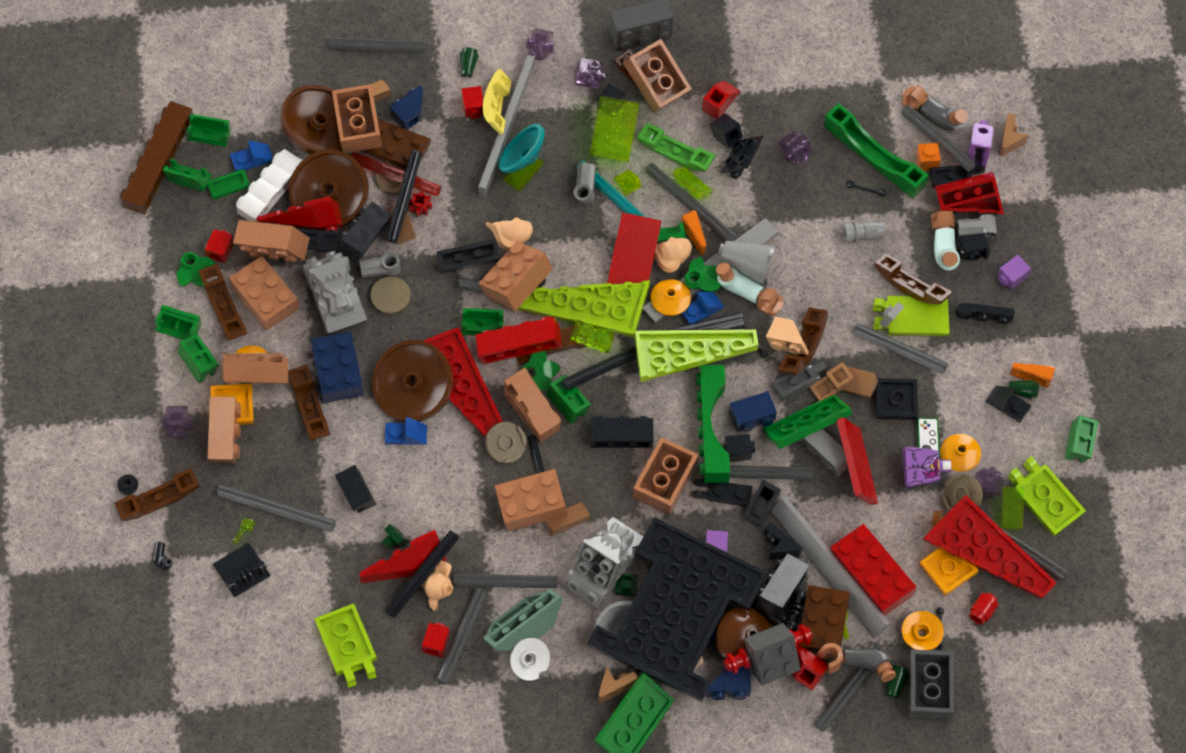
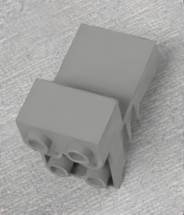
M336 251L324 254L325 258L317 260L316 257L305 261V265L302 266L309 290H312L327 334L367 320L357 294V288L352 283L354 278L349 274L351 268L348 257L343 258L342 253L336 254Z
M612 517L607 522L605 528L595 534V537L584 539L574 567L568 573L564 587L599 609L613 592L616 581L637 559L638 556L635 555V551L643 536Z

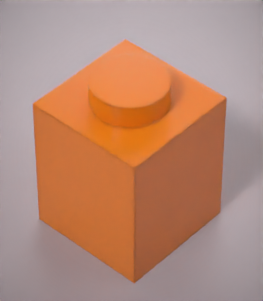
M938 143L918 144L916 151L917 166L924 172L930 171L931 167H939L941 159Z

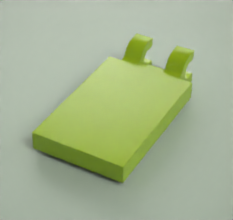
M887 296V301L881 298H874L873 312H884L890 305L894 307L898 302L904 306L902 311L886 328L880 324L884 317L875 316V322H873L874 330H888V336H949L948 298L941 305L925 303L910 296Z
M1033 456L1025 460L1023 464L1029 472L1028 475L1023 477L1020 471L1015 468L1007 476L1013 484L1017 485L1013 491L1053 536H1056L1086 512L1046 464L1040 467Z
M354 603L314 618L337 676L344 674L349 688L357 685L353 673L365 669L369 680L377 677L372 662L377 661V657Z

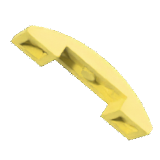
M498 69L485 92L483 114L486 121L502 135L504 134L506 122L501 116L503 98L510 94L512 81L501 69Z

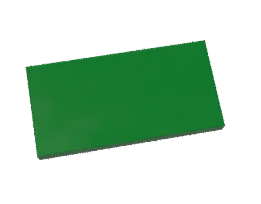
M833 394L764 427L763 432L778 449H781L836 423L838 419L846 418L853 414L851 408L837 395Z
M641 673L594 742L607 753H638L675 700L648 675Z

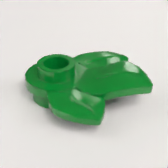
M193 252L185 253L180 259L181 267L177 271L179 284L184 287L192 282L197 286L204 287L199 270L215 265L214 262L208 257H199ZM189 260L194 261L192 265L187 264Z
M701 257L694 259L689 264V271L684 276L685 285L690 289L699 288L705 292L718 290L721 284L716 280L718 276L716 272L717 266L705 265Z
M546 351L533 353L529 362L521 367V369L525 367L526 370L530 368L534 370V375L531 378L539 390L542 391L548 390L550 383H552L550 378H553L561 369V366L556 362L546 360Z

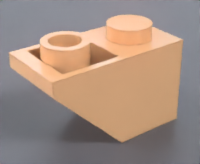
M775 317L766 335L770 346L777 351L785 350L795 355H808L809 351L794 321Z

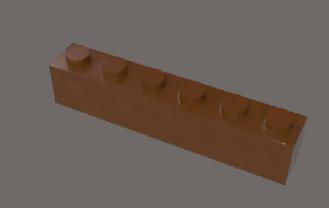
M170 101L168 106L163 108L161 120L155 124L151 140H147L143 156H139L135 172L130 174L127 188H124L121 192L120 200L124 208L146 214L165 176L163 169L165 166H170V159L174 158L187 131V127L190 125L189 118L193 114L192 108Z

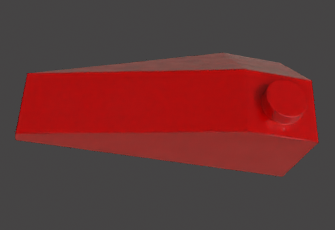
M331 197L304 202V207H288V212L285 213L284 211H275L257 217V221L261 223L287 225L299 229L336 232L337 228L343 227L339 204Z
M432 530L410 541L411 546L401 551L397 549L389 560H379L359 573L361 583L413 576L440 543L436 531ZM446 556L442 559V561L447 562Z

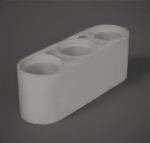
M824 429L799 440L807 445L806 448L812 454L819 456L822 459L821 462L827 468L834 470L837 473L835 474L836 476H840L848 469L843 447Z

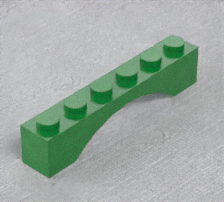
M840 103L825 115L824 128L912 199L926 187L929 176L916 164L903 160L883 148L865 131L855 116Z
M701 365L699 373L695 374L696 385H700V391H696V402L700 403L701 407L697 408V421H701V426H698V439H702V444H699V457H703V463H700V475H704V483H729V454L717 440L711 422L713 408L725 391V365Z

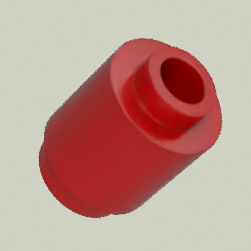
M981 593L970 609V619L979 625L988 622L999 606L997 598L991 593Z

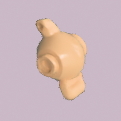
M442 560L434 569V572L421 585L428 596L429 607L434 611L438 608V601L449 596L453 591V585L449 577L452 566L450 563Z

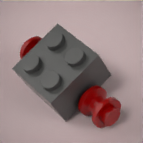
M782 623L744 638L747 653L741 648L735 656L731 653L726 654L724 665L727 671H731L733 674L738 673V668L742 666L745 669L751 668L754 677L761 685H765L801 670L797 654L798 644L803 642L805 645H809L812 633L803 624L798 626V631L792 632Z

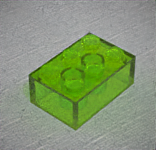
M600 96L589 155L630 163L641 104Z

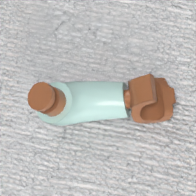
M938 209V211L931 214L932 229H937L935 230L934 240L935 259L937 264L944 270H953L960 263V257L955 245V231L953 229L956 228L953 211Z
M721 263L717 266V281L724 289L755 304L757 303V308L770 316H774L783 307V297L776 294V289L765 288L764 290L763 286L735 268L730 267L728 263Z

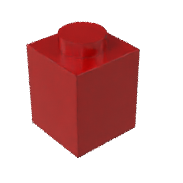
M481 86L461 88L465 118L477 119L484 115Z
M214 229L205 247L206 257L225 263L234 245L233 235L225 230L219 231Z
M429 623L422 643V652L443 658L450 635L449 628L442 623Z

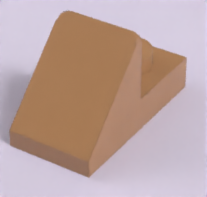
M1008 113L999 153L1000 156H1004L1026 144L1028 135L1016 132L1018 123L1015 122V114Z
M606 667L598 696L599 703L601 704L630 689L638 679L635 672L623 673L615 681L608 667Z

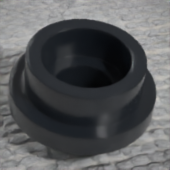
M124 475L117 482L118 490L124 495L135 493L139 485L138 480L133 475ZM125 482H131L130 486H124Z

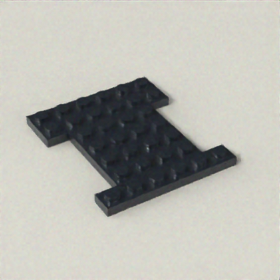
M653 517L635 551L636 556L652 563L646 578L617 633L614 634L596 625L587 642V646L702 702L712 681L694 673V670L729 602L749 611L768 572Z

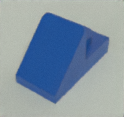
M248 141L249 148L230 154L235 171L244 169V171L271 163L273 159L268 144Z
M714 291L698 292L697 299L692 301L687 310L681 314L690 325L698 323L720 311L724 306Z
M406 417V423H386L385 444L427 445V425L409 417Z

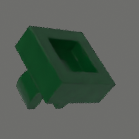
M389 524L384 529L389 536L382 543L387 548L392 549L396 544L405 546L409 542L397 527Z
M623 573L616 581L615 595L636 597L638 575Z

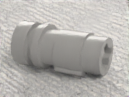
M858 222L843 223L842 233L844 242L848 243L853 242V240L858 242L860 239L885 237L886 229L884 222H863L860 224Z

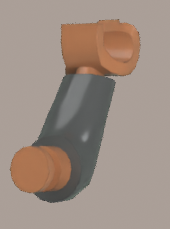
M920 85L916 87L910 86L902 94L903 99L901 103L904 106L910 105L916 111L921 106L920 111L943 129H960L968 119V114L964 109L946 107L931 96L927 99L928 94Z
M827 643L817 653V657L834 660L828 663L827 671L829 674L838 671L841 663H844V666L870 669L881 676L882 682H888L896 676L891 666L893 664L892 657L881 650L845 649L842 652L839 645Z

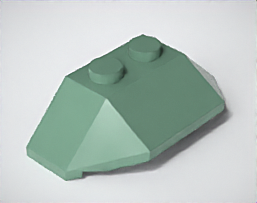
M551 588L525 597L492 622L487 634L484 636V640L495 650L512 651L513 647L522 639H538L554 627L563 600L562 597Z

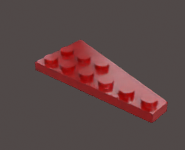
M459 327L423 340L438 348L451 365L453 388L448 400L486 438L490 428L497 423H502L503 420Z
M967 495L922 539L1040 599L1057 583Z

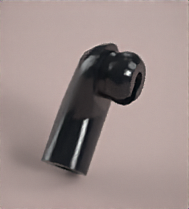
M155 542L152 560L159 569L167 571L172 567L173 561L164 555L166 544Z

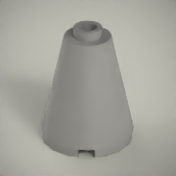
M726 241L725 244L721 243L717 255L721 256L720 260L724 263H728L739 272L763 284L775 246Z

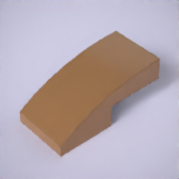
M842 362L826 372L825 377L809 388L817 400L821 401L833 394H838L855 378Z

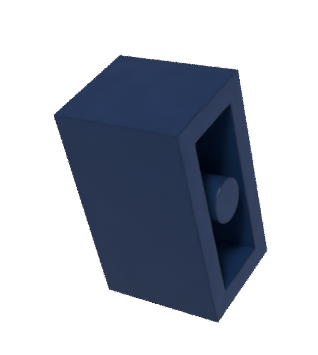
M769 391L732 402L729 405V413L737 432L742 430L743 432H749L755 428L754 426L761 424L762 426H768L776 420L777 411Z

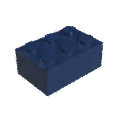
M351 332L310 339L323 404L364 396Z

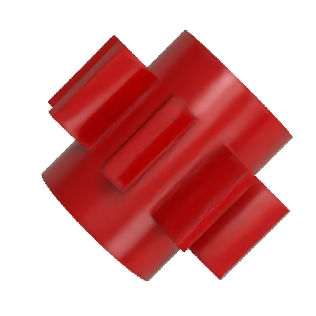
M423 191L421 193H413V198L409 199L408 203L410 206L409 212H415L417 217L420 214L427 216V210L433 208L430 202L431 196H426Z

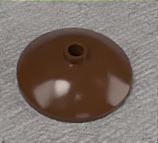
M742 607L734 608L721 617L716 627L715 641L717 649L724 660L726 659V654L731 653L735 656L741 648L747 653L744 638L749 637V633L754 635L772 627L768 620L758 611L752 608L749 611Z

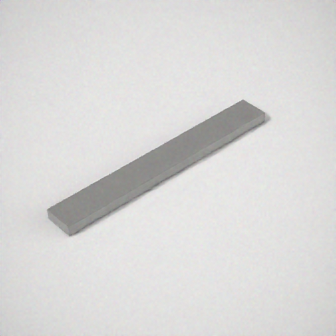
M528 55L524 62L504 116L506 120L504 134L500 135L498 133L478 186L480 196H487L500 156L504 150L534 69L535 56Z
M765 218L734 241L766 244L776 237L779 231ZM715 254L705 261L704 264L718 266L724 262L720 260L721 256ZM689 288L691 298L701 291V289L699 288ZM651 301L643 307L642 311L654 324L666 317V315L660 314L654 309Z
M782 497L772 508L771 512L796 543L803 547L802 550L834 589L850 592L848 606L874 637L879 636L890 622L787 497Z

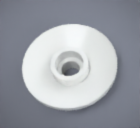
M525 638L513 647L510 655V665L515 675L519 678L535 680L539 678L540 672L548 669L550 654L547 646L541 640ZM528 654L529 661L525 662V656Z

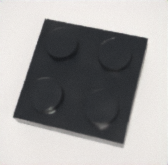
M877 378L876 419L917 420V379Z

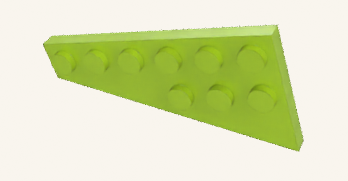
M650 280L643 281V283L624 282V284L613 285L611 283L579 285V287L569 288L568 286H560V288L548 289L547 287L536 288L517 310L634 337L649 290Z
M756 329L635 331L634 335L640 382L756 351L759 345Z

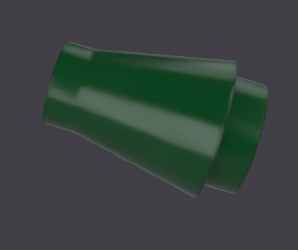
M465 47L460 52L462 77H472L479 58L477 49Z
M1034 379L1009 382V387L1016 388V395L1031 400L1038 397L1039 382H1035Z
M891 665L896 676L887 682L886 695L899 698V694L909 676L907 674L908 669Z

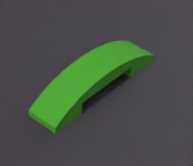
M646 123L637 137L649 149L692 170L706 172L716 157L715 154L700 147L696 150L664 135V130L650 123Z

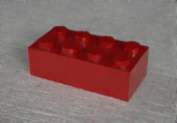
M864 523L831 546L830 551L884 616L915 594L917 586Z

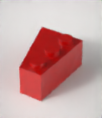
M993 172L934 186L939 207L942 211L1004 214Z

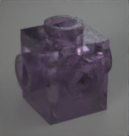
M534 28L531 37L528 36L526 42L528 55L535 56L537 60H544V58H548L550 53L553 54L555 42H552L554 32Z
M579 58L574 71L575 85L598 89L601 81H604L606 74L602 61Z
M791 131L778 142L783 150L784 158L789 162L803 163L813 153L810 146L811 142L801 132Z
M167 406L166 417L162 418V428L166 429V437L181 439L184 436H188L189 429L193 427V419L189 417L188 406Z
M993 466L988 469L982 468L975 474V478L979 481L983 490V501L990 497L995 498L1002 492L1004 478Z

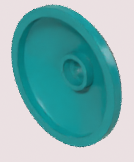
M532 124L520 131L503 150L498 162L499 169L504 173H513L533 164L537 160L545 139L544 128L540 124Z

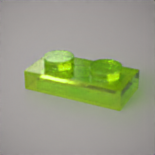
M537 158L533 164L526 168L509 173L504 178V182L520 192L544 165V161Z
M685 166L676 168L672 173L676 181L680 185L686 186L691 191V194L698 199L707 198L714 191Z
M577 319L574 323L570 340L608 354L611 350L614 333Z
M1003 487L1002 529L1023 530L1024 487Z

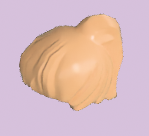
M517 217L512 221L486 222V226L493 232L498 246L505 252L516 241L524 244L533 233L532 224Z
M671 237L667 242L657 244L654 258L663 271L668 273L674 272L690 256L692 245L686 238L676 239Z

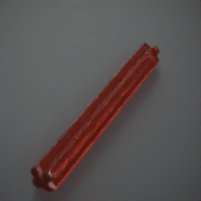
M358 152L351 153L350 156L362 167L402 183L405 171ZM416 176L414 188L434 196H439L441 185Z

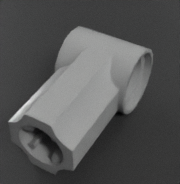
M578 164L574 196L580 203L585 205L592 203L595 199V164ZM588 190V195L585 198H580L581 192Z
M986 214L978 217V219H959L956 222L958 238L985 233L986 238L991 237V239H995L997 237L994 215Z
M393 252L385 253L382 257L360 260L362 278L381 275L396 276L401 271L399 257ZM389 263H395L394 266H387Z

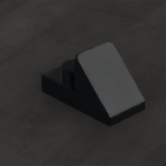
M996 386L985 402L1021 423L1032 405L1014 395L1016 388Z
M763 479L744 516L762 526L773 506L777 504L781 489Z
M770 522L765 527L764 535L766 541L771 545H777L771 551L769 559H783L787 553L794 557L801 555L803 547Z

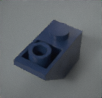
M420 85L416 89H411L406 96L394 101L390 107L391 117L404 129L408 130L421 121L424 97L423 87Z
M742 666L738 668V673L736 674L725 669L711 683L707 691V697L712 696L713 700L725 699V691H728V697H733L735 700H744L746 697H750V668L745 669Z

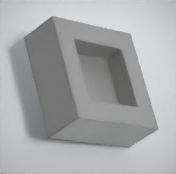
M899 302L894 307L890 305L882 313L885 317L881 320L880 324L886 328L902 311L904 306Z

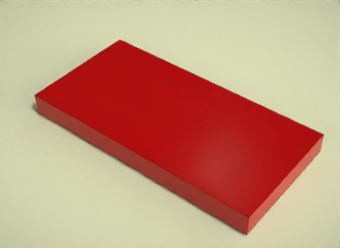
M622 212L607 283L612 285L624 284V282L643 283V281L650 279L662 220Z
M844 417L838 419V429L854 494L870 505L878 504L861 429Z

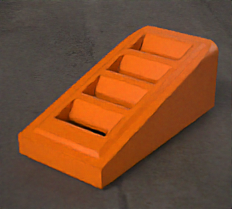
M693 210L682 216L684 231L699 254L704 255L706 252V241L697 212Z
M1013 363L1010 374L1023 380L1034 379L1035 382H1039L1040 386L1047 388L1050 385L1056 367Z

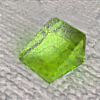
M630 169L613 178L625 196L642 188L639 177Z

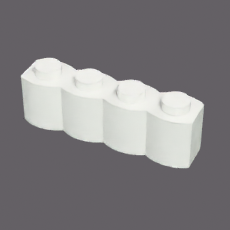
M285 149L280 153H276L272 159V164L262 170L261 178L256 182H252L248 188L249 192L238 199L236 203L237 214L248 221L258 222L257 217L267 214L289 188L291 176L302 160Z

